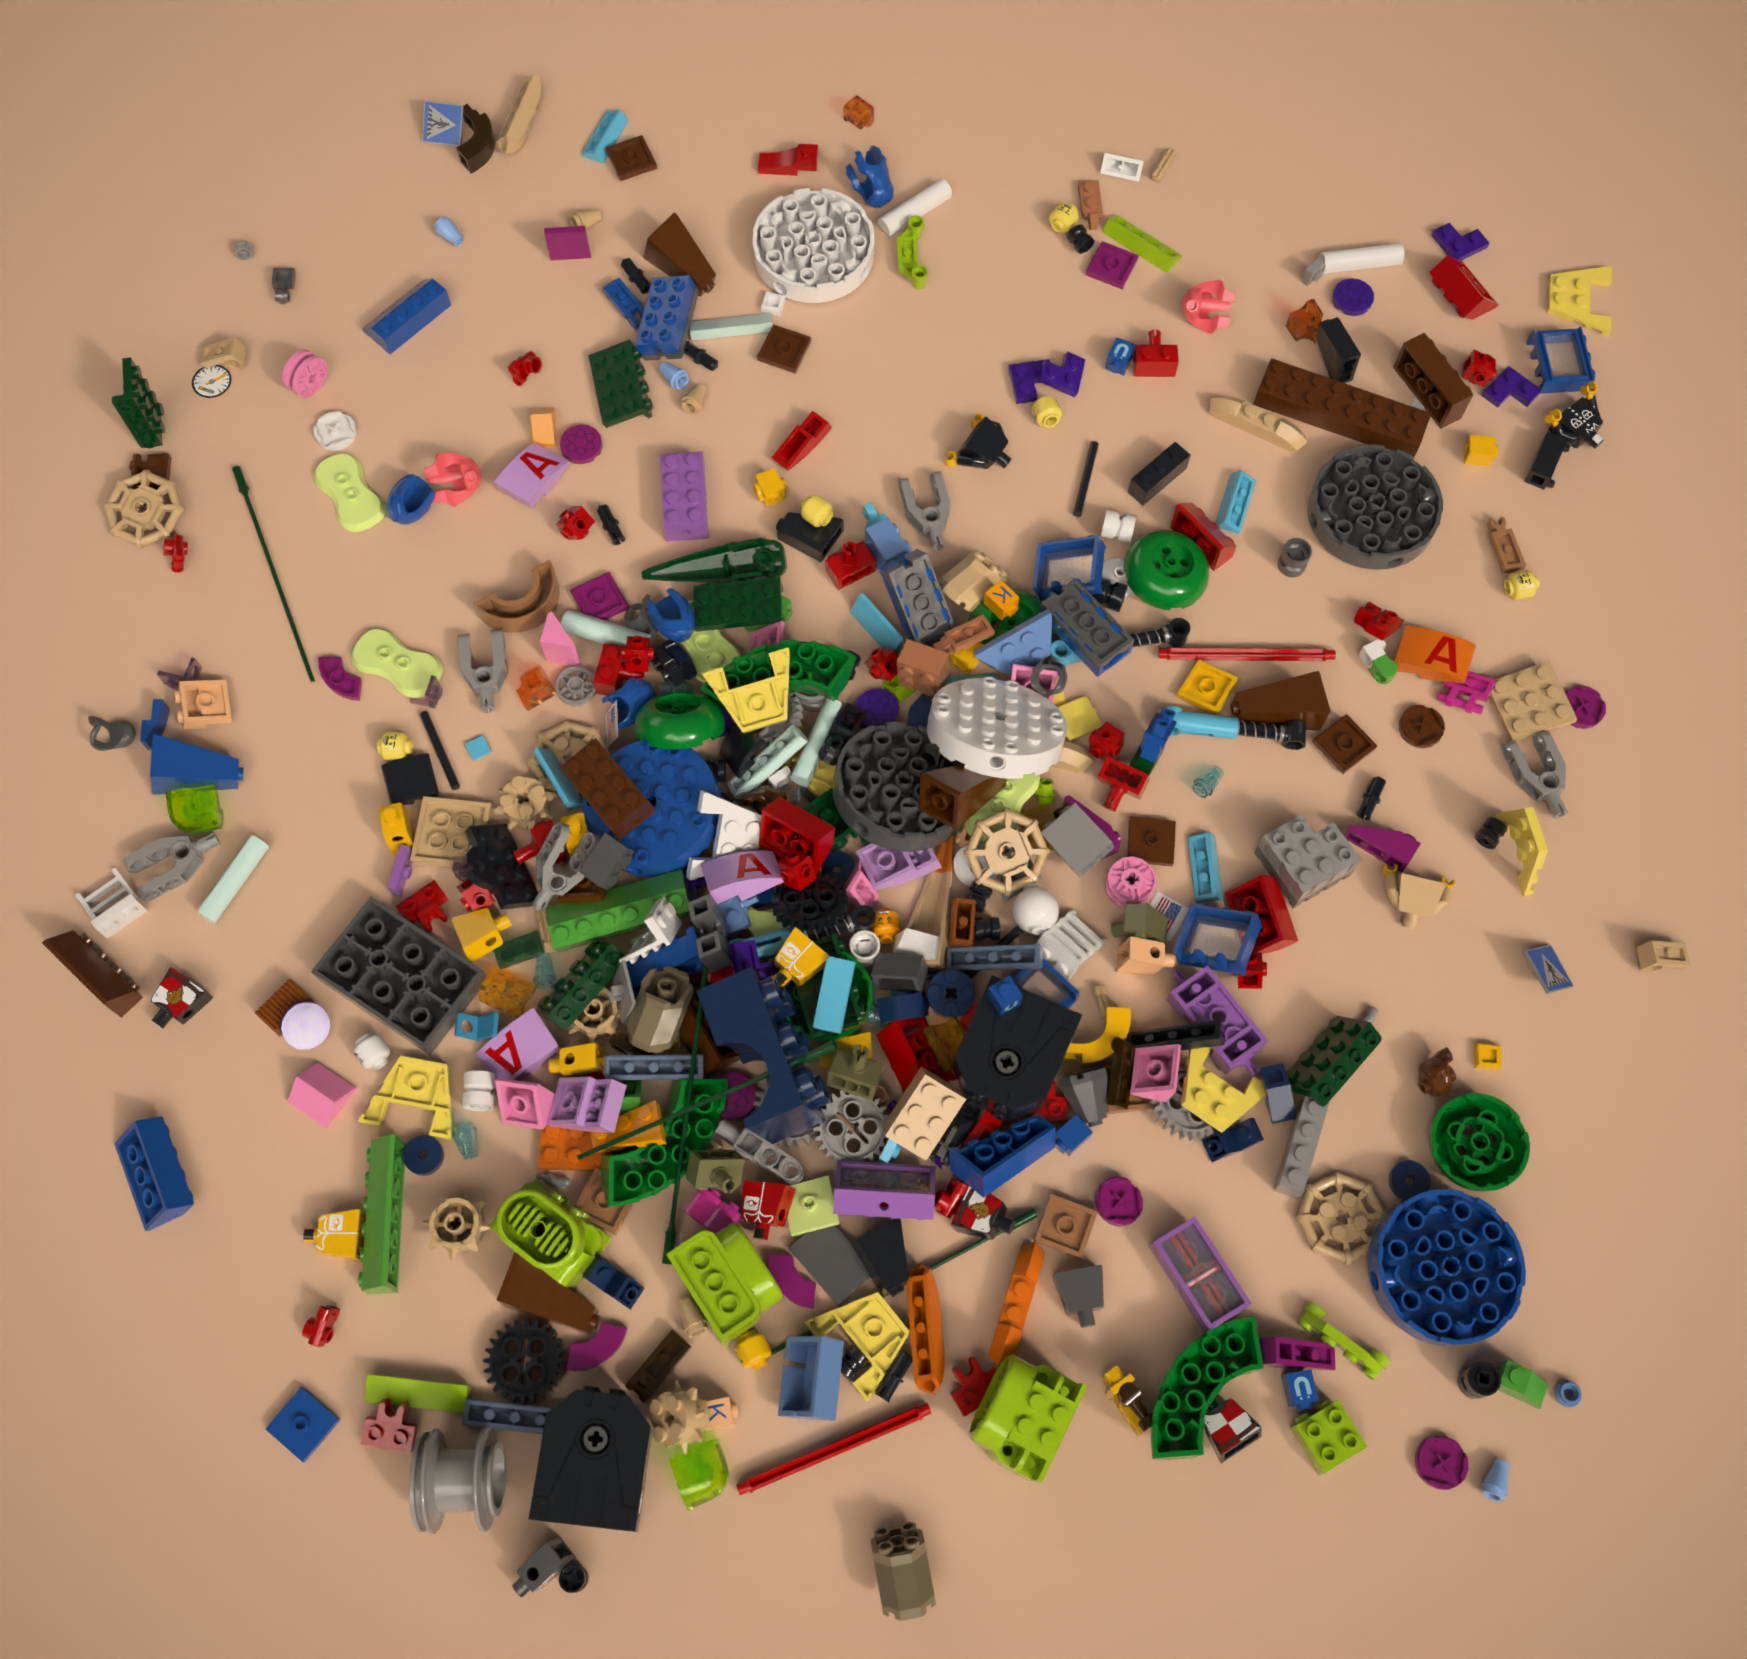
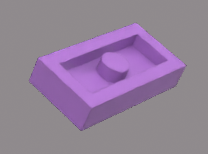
M400 845L387 886L394 896L402 897L406 880L410 879L412 874V863L410 861L412 850L406 845Z

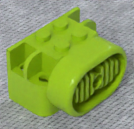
M535 1179L533 1182L526 1183L519 1191L512 1193L503 1201L497 1216L489 1227L500 1236L508 1247L531 1265L543 1270L563 1286L576 1288L597 1255L600 1256L612 1238L587 1220L590 1216L580 1207L570 1206L569 1202L571 1200L560 1192L551 1191ZM543 1223L545 1232L539 1237L537 1235V1228Z
M736 1222L730 1223L715 1234L711 1231H701L666 1254L725 1349L729 1347V1342L742 1333L745 1334L748 1332V1329L757 1324L764 1311L783 1298V1293L742 1228Z
M1011 1354L1004 1359L993 1376L972 1420L969 1437L972 1441L987 1449L988 1456L993 1462L1027 1481L1042 1483L1088 1385L1076 1383L1067 1378L1065 1374L1060 1371L1057 1372L1048 1366H1034L1022 1358Z

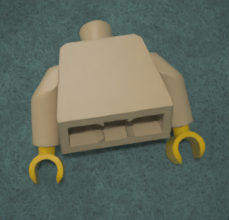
M1387 863L1384 864L1382 875L1385 877V887L1390 903L1394 906L1395 910L1406 912L1402 926L1416 929L1419 916L1431 919L1432 916L1437 915L1449 904L1451 888L1455 885V880L1447 884L1445 876L1439 882L1399 872L1396 876L1398 865L1394 864L1393 870H1389L1386 867Z

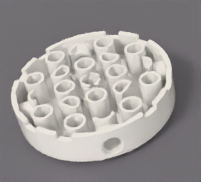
M810 188L794 190L793 194L785 197L781 195L762 210L753 228L754 262L760 277L772 290L778 294L786 295V298L795 301L821 303L841 298L854 291L863 283L873 265L874 229L872 222L866 216L865 210L856 201L837 191L822 188V191H810Z
M993 677L959 680L942 687L932 700L927 734L931 743L939 747V753L951 762L957 760L965 764V769L982 775L1017 779L1023 778V774L1032 773L1034 776L1043 774L1049 770L1051 765L1057 764L1067 734V722L1058 707L1041 694L1012 680L1002 681L996 680Z

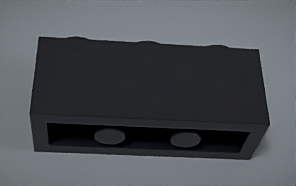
M1174 442L1131 479L1128 493L1144 506L1187 469L1191 455L1177 442Z

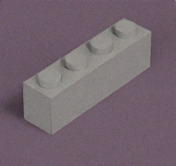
M1303 1096L1300 1099L1296 1119H1294L1274 1191L1296 1199L1304 1193L1329 1103L1322 1107L1312 1097Z

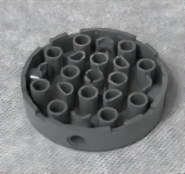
M1360 445L1336 454L1320 470L1309 496L1308 518L1315 536L1335 557L1360 568L1373 570L1391 569L1414 560L1429 545L1440 524L1443 512V499L1440 487L1427 467H1422L1414 461V457L1399 449L1397 451L1386 449L1384 445Z
M886 722L885 725L877 727L873 725L855 734L842 749L832 782L834 803L845 823L856 834L870 843L895 851L913 852L926 850L945 842L957 830L919 810L920 776L923 772L961 765L963 763L957 760L951 762L939 753V747L931 743L926 727L918 725V728L907 726L905 722Z

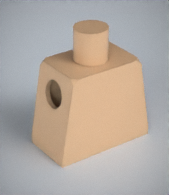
M1130 936L1117 949L1116 972L1153 975L1163 967L1173 968L1176 957L1175 954L1165 953V944L1163 942Z

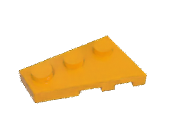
M654 1100L619 1115L614 1133L590 1132L592 1148L661 1119L660 1105ZM663 1123L599 1152L623 1150L626 1146L634 1145L638 1148L646 1147L650 1143L666 1144Z

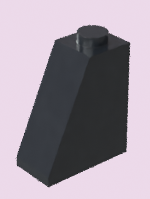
M1339 317L1324 320L1319 323L1315 337L1329 377L1342 383L1350 382L1353 380L1361 353Z
M788 512L784 519L781 518L776 525L777 539L821 563L843 533L844 520L832 517L826 526L814 527L804 520L800 513Z
M899 1218L892 1219L855 1240L852 1246L882 1298L891 1295L892 1298L899 1295L905 1290L904 1286L908 1281L902 1224Z

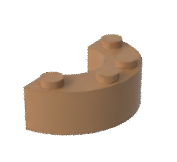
M547 560L530 570L533 577V586L524 597L517 600H503L492 592L473 603L480 619L493 629H503V632L508 633L528 631L545 622L548 613L554 612L560 592L551 561Z

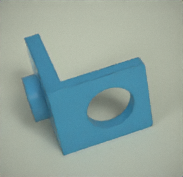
M460 1012L456 1013L454 1036L478 1042L497 1036L499 1013L492 1012L480 1017ZM463 1020H468L471 1023L472 1029L470 1033H465L462 1030L461 1024Z

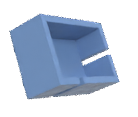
M888 517L865 528V545L875 558L876 568L879 573V568L892 561L900 563L903 561L902 556L911 552L908 541H903L898 526L895 523L892 524Z
M787 1336L784 1360L806 1364V1368L783 1365L778 1416L799 1420L836 1421L844 1341L824 1336Z

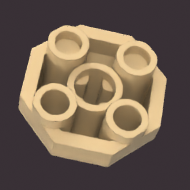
M975 550L974 552L970 551L965 559L943 575L938 582L942 592L958 605L965 603L964 609L973 612L984 600L986 591L1000 580L1006 583L1008 573L1002 567L993 565L991 563L992 559L987 554Z

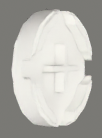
M333 411L322 415L318 419V423L316 426L314 425L313 432L316 441L321 447L326 450L337 451L351 445L356 438L357 428L351 416L342 414L339 411Z

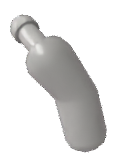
M1370 1007L1365 1018L1362 1020L1372 1024L1378 1010L1375 1007Z
M550 1172L536 1175L538 1180L543 1179L544 1182L555 1187H569L571 1184V1180L568 1177H556Z

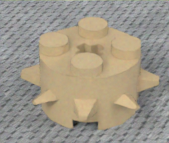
M517 775L503 789H498V792L501 794V805L494 812L495 814L506 815L509 821V830L513 827L527 829L528 827L530 830L537 823L553 817L550 812L549 802L556 797V793L544 790L542 777L535 780Z
M604 987L576 1018L568 1030L569 1034L579 1031L585 1037H588L589 1043H594L595 1040L604 1038L609 1034H616L615 1028L618 1026L621 1017L617 1001L610 1002L608 989ZM595 1010L598 1013L594 1015L591 1012Z
M459 1191L456 1198L446 1199L445 1202L439 1198L435 1199L437 1209L432 1211L430 1219L422 1222V1225L429 1227V1231L433 1236L428 1247L433 1249L443 1246L448 1250L450 1260H454L457 1252H465L469 1249L474 1252L479 1251L478 1243L482 1238L483 1232L491 1229L489 1224L484 1222L481 1214L485 1206L484 1201L471 1204L468 1200H465L464 1191ZM458 1221H460L461 1226L455 1230L453 1225H457Z
M677 1380L675 1381L674 1391L661 1393L650 1404L653 1438L656 1442H662L667 1448L681 1445L683 1454H687V1445L689 1443L702 1441L704 1427L709 1426L707 1402L700 1399L695 1386L688 1390H681Z

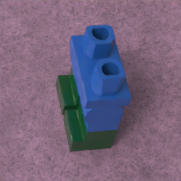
M1163 707L1160 714L1156 712L1143 735L1145 739L1140 744L1129 766L1150 776L1177 724L1173 720L1176 714L1175 711Z

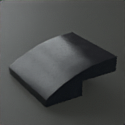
M735 723L724 739L719 753L736 777L740 779L755 764L751 757L766 742L757 730L743 733Z
M429 753L409 756L381 765L390 804L402 803L403 805L414 804L415 800L423 799V796L438 797L439 790Z

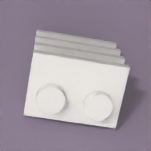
M117 868L112 869L116 876L86 898H83L79 892L75 894L92 918L90 922L94 928L107 939L147 912V909L140 902V899L135 895ZM122 884L123 887L91 909L89 905Z
M665 897L655 902L644 920L650 930L630 941L633 946L627 955L619 959L620 963L622 960L633 964L637 961L640 954L645 958L651 949L656 952L663 943L666 946L671 944L682 922L676 915L674 906L668 903Z
M1074 909L1069 911L1056 924H1053L1048 931L1043 932L1036 943L1042 946L1043 959L1067 981L1072 978L1083 962L1108 941L1106 938L1100 939L1075 916L1077 912Z

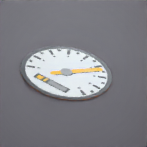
M220 365L203 367L193 376V390L199 396L205 398L218 397L230 387L232 381L231 374L225 367Z

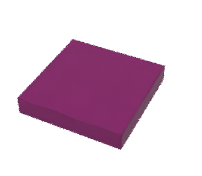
M585 226L544 228L551 261L591 258Z
M1102 241L1085 275L1123 290L1138 261L1139 255Z
M610 572L570 590L580 611L592 617L607 620L629 608Z

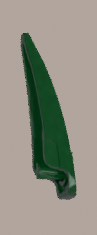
M758 538L738 543L731 542L653 566L641 573L644 580L672 582L755 580L782 576L786 572L787 561L785 549L780 542Z

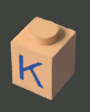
M730 1397L706 1401L709 1409V1426L704 1427V1431L735 1425L734 1418H739L736 1402L731 1403Z

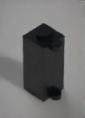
M1547 431L1539 445L1524 482L1543 490L1546 487L1553 488L1555 481L1551 478L1562 452H1568L1570 449V445L1566 443L1568 439Z

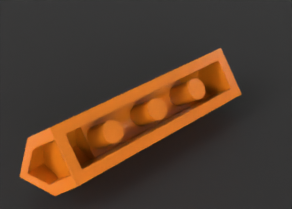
M1036 1241L1021 1245L988 1353V1356L998 1366L1001 1365L1007 1356L1016 1354L1045 1255Z
M921 1263L908 1272V1281L906 1283L914 1382L918 1389L935 1395L941 1386L945 1368L940 1300L937 1284L931 1269Z

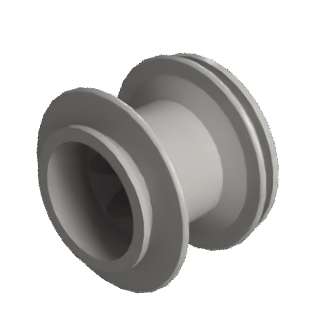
M485 1426L481 1430L476 1447L447 1449L444 1435L438 1428L433 1429L431 1432H421L413 1450L409 1486L411 1515L416 1530L436 1534L442 1525L445 1513L474 1511L479 1529L482 1532H487L493 1523L494 1516L501 1514L504 1505L506 1458L502 1442L496 1441L494 1432L489 1426Z

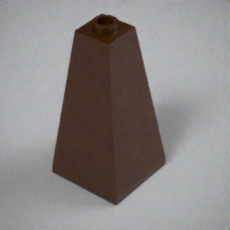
M674 212L647 238L643 258L670 277L690 275L699 290L698 296L701 297L705 292L708 294L714 288L716 273L679 216Z
M1319 671L1237 692L1230 703L1231 713L1238 717L1239 721L1243 720L1245 723L1253 721L1255 724L1265 723V725L1269 726L1272 724L1279 726L1284 725L1287 721L1299 720L1306 723V730L1313 731L1321 730L1331 712Z
M965 764L923 772L920 776L919 810L957 830L1006 786L1007 778L982 775L965 769Z
M516 1252L514 1253L496 1299L499 1303L507 1308L590 1335L591 1330H596L600 1315H597L598 1310L568 1287L554 1280L543 1270L531 1265Z

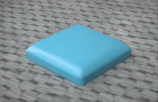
M484 736L465 743L473 761L491 753Z

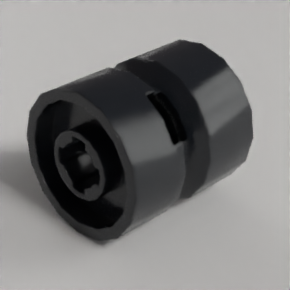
M1102 577V593L1092 594V596L1102 606L1107 605L1109 610L1120 612L1128 585L1119 582L1111 584V580Z
M1476 1362L1461 1369L1457 1382L1459 1389L1466 1397L1480 1399L1498 1391L1501 1384V1376L1497 1368L1491 1363Z

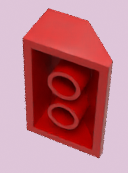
M1447 255L1429 272L1433 277L1432 283L1438 289H1443L1445 292L1443 296L1449 303H1454L1457 306L1455 311L1462 318L1467 317L1473 320L1498 306V303L1461 260Z
M1192 502L1176 505L1170 528L1173 531L1186 535L1197 543L1204 552L1208 565L1213 571L1233 557L1236 549L1234 541L1226 536L1216 523L1211 522L1201 508H1197Z
M778 797L762 809L759 846L768 851H773L775 855L781 858L793 850L810 855L816 875L833 846L835 827L787 800Z
M1260 875L1224 893L1230 909L1243 912L1252 911L1259 916L1262 929L1259 931L1252 952L1266 954L1281 950L1298 942L1277 877ZM1237 930L1242 944L1246 931Z
M925 1017L894 1021L876 1034L903 1092H905L921 1066L948 1083L955 1080Z

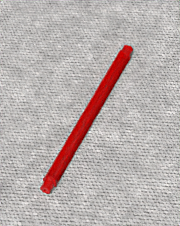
M1167 647V649H1158V658L1167 660L1326 661L1335 660L1336 651L1327 650L1326 648Z
M929 1404L915 1405L911 1409L754 1476L746 1477L744 1481L736 1484L739 1495L747 1492L752 1493L759 1488L918 1420L921 1421L923 1417L932 1414Z

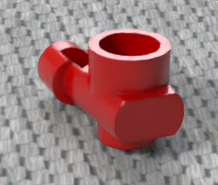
M529 351L524 356L514 360L507 368L513 375V382L517 386H522L527 381L530 373L537 374L540 372L542 362L539 357H536L534 352Z
M175 534L172 535V539L164 538V556H172L171 570L175 573H180L184 570L183 562L185 561V555H187L188 542H183L182 535Z
M953 1178L950 1179L946 1191L939 1189L936 1192L934 1208L937 1209V1212L949 1219L952 1215L955 1216L961 1203L960 1200L968 1188L967 1185Z
M327 1305V1307L319 1306L315 1318H309L302 1330V1336L309 1339L308 1344L322 1347L325 1343L327 1344L331 1341L334 1335L332 1327L341 1309L331 1305Z

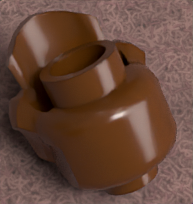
M764 785L745 794L739 801L744 806L753 803V809L762 815L763 808L778 797L787 800V796L780 788L776 790L773 787H769V785Z
M1448 1047L1438 1051L1429 1060L1420 1064L1418 1086L1424 1094L1428 1093L1436 1098L1451 1090L1452 1082L1456 1080L1454 1070L1448 1065L1453 1060L1452 1053Z

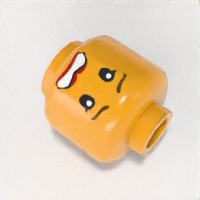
M879 908L875 911L876 918L871 932L876 934L880 943L889 944L901 932L900 917L891 908Z

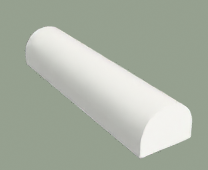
M939 179L878 218L877 225L891 237L908 226V220L911 216L918 215L922 217L952 197L950 185L945 179Z
M1402 243L1327 251L1321 252L1319 258L1325 262L1322 270L1323 274L1402 265L1404 247Z

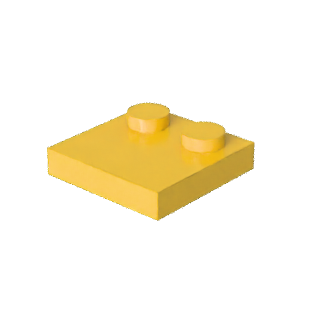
M1198 660L1177 692V698L1217 715L1238 683V677Z

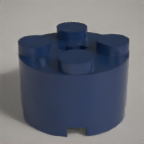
M948 969L937 973L930 981L927 989L929 1006L935 1014L943 1018L953 1019L963 1016L971 1008L975 999L973 982L965 973L959 970ZM945 990H956V999H947L945 997L947 994Z

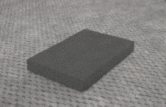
M836 1225L805 1233L789 1247V1250L838 1306L870 1278L852 1247L853 1245Z

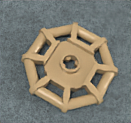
M143 470L136 475L115 481L116 485L102 508L106 513L111 528L110 533L113 537L122 538L135 544L138 548H143L144 545L172 536L171 532L181 513H184V507L181 505L176 490V483L173 480L162 478L151 473L150 470ZM141 482V485H139V488L133 490L132 488H128L131 485ZM152 482L160 487L155 490L149 487V484ZM124 491L125 493H124V495H123V497H122L120 503L117 504V501L119 500V498H120L122 492ZM165 494H169L172 505L164 501L163 496ZM147 503V509L140 513L141 510L138 507L140 505L144 506ZM116 511L122 513V520L120 522L117 520ZM170 512L171 514L163 526L161 521L165 513ZM131 526L136 529V533L134 535L125 531V529ZM155 528L159 529V531L153 532L151 534H144L145 530H153Z
M564 720L563 723L536 735L537 740L531 757L527 760V766L531 768L536 779L539 777L543 778L542 786L545 791L557 793L541 769L542 767L534 754L535 748H544L545 746L552 750L561 765L566 762V757L569 755L574 756L595 738L610 755H612V751L606 746L596 726L589 727ZM571 731L586 736L584 739L571 737ZM563 732L565 733V737H560L556 739L554 743L550 741V739L558 736L559 734Z
M1004 808L1003 811L982 820H977L967 848L964 850V855H966L975 876V882L978 885L982 884L1002 892L1004 896H1010L1012 892L1030 883H1037L1047 854H1050V849L1047 848L1039 829V822L1036 819H1030L1013 812L1010 808ZM1003 821L1004 828L995 832L988 828ZM1011 821L1023 825L1025 828L1022 832L1011 828ZM984 833L988 837L984 842L983 850L976 849L981 835ZM1030 833L1033 836L1037 848H1031V845L1027 838V836ZM1004 846L1012 847L1013 851L1010 853V858H1007L1005 855L1002 856ZM1032 854H1036L1037 857L1030 870L1027 868L1028 860ZM983 855L988 866L987 869L982 871L976 856ZM1023 871L1026 875L1014 882L1011 881V876ZM992 872L1004 876L1003 883L989 878Z
M1334 1171V1174L1313 1184L1308 1183L1305 1186V1194L1299 1214L1296 1216V1222H1299L1314 1253L1318 1252L1342 1261L1344 1265H1350L1352 1261L1368 1254L1372 1236L1370 1237L1365 1234L1368 1221H1376L1373 1229L1374 1232L1377 1224L1386 1214L1370 1182L1365 1183L1341 1174V1171ZM1334 1185L1335 1193L1323 1197L1320 1191ZM1343 1185L1360 1192L1356 1196L1349 1192H1343ZM1365 1196L1374 1213H1367L1361 1201ZM1313 1199L1319 1202L1316 1215L1309 1214ZM1339 1211L1347 1215V1224L1336 1220V1217L1339 1216ZM1312 1222H1316L1323 1235L1321 1238L1317 1237L1311 1225ZM1360 1239L1364 1243V1245L1350 1250V1242ZM1333 1240L1338 1242V1244H1341V1250L1325 1245L1326 1241Z

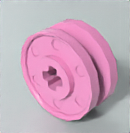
M307 349L295 352L288 359L282 372L284 387L294 391L302 398L312 396L325 381L327 364L325 360L315 356L314 353Z
M1133 856L1123 857L1117 860L1109 869L1105 882L1106 894L1113 903L1122 908L1129 904L1147 903L1154 892L1156 876L1150 864L1143 859Z

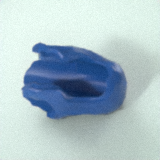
M874 145L866 152L865 160L862 153L856 151L855 163L859 172L866 175V180L859 182L851 163L846 166V175L850 179L853 189L862 195L867 205L873 208H880L891 201L894 193L886 163L887 158L882 155L880 148Z

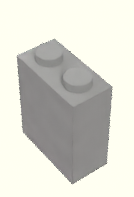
M1076 803L1072 806H1066L1055 821H1049L1042 828L1041 834L1044 841L1079 878L1114 849L1113 842Z

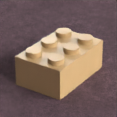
M921 1066L883 1124L882 1130L884 1135L922 1159L927 1160L966 1101V1098L960 1089Z

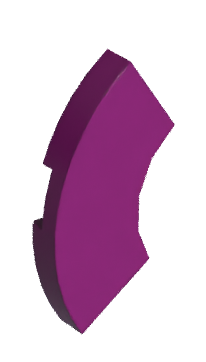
M319 657V670L327 686L343 698L360 701L362 679L352 676L344 670L341 657Z
M768 1254L770 1273L783 1295L798 1306L814 1309L816 1283L808 1281L799 1275L794 1266L792 1255Z
M602 1323L599 1332L591 1340L582 1344H571L565 1370L585 1371L604 1363L618 1351L628 1329Z

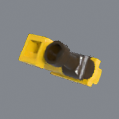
M1116 1365L1102 1377V1380L1109 1388L1106 1395L1109 1400L1114 1398L1116 1407L1137 1436H1139L1151 1427L1153 1411L1148 1413L1141 1402V1391L1139 1387L1136 1388L1132 1384L1135 1380L1130 1373L1125 1376L1118 1365Z

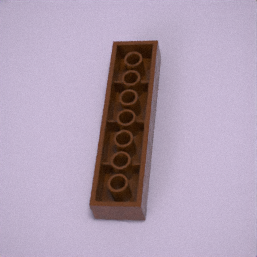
M1271 358L1253 404L1367 445H1384L1386 449L1394 451L1399 449L1415 457L1432 414Z

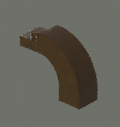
M466 104L463 109L464 122L472 129L474 134L471 139L456 149L460 162L472 174L482 168L491 158L495 148V138L487 114L484 112L479 115L476 110H472Z

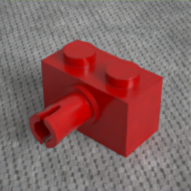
M1154 330L1149 331V345L1136 344L1133 356L1134 377H1175L1179 363L1178 345H1161V332L1156 330V336H1154Z
M848 541L847 547L845 543L843 544L842 552L834 553L825 560L826 572L838 590L876 572V560L863 541L858 544Z
M604 643L593 679L596 694L607 696L621 688L623 679L629 680L632 676L644 678L645 672L626 671V659L621 657L622 646Z
M1107 756L1097 776L1100 782L1109 785L1111 788L1102 806L1106 809L1110 807V811L1116 812L1124 794L1140 800L1150 781L1149 775Z
M552 820L541 821L530 829L531 843L513 851L519 865L538 855L554 826ZM565 849L563 852H560L555 864L558 865L567 860Z

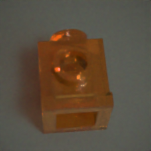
M856 95L843 106V119L846 122H851L860 130L864 126L870 127L874 121V107Z

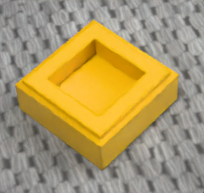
M1481 1043L1474 1045L1476 1069H1502L1501 1045Z

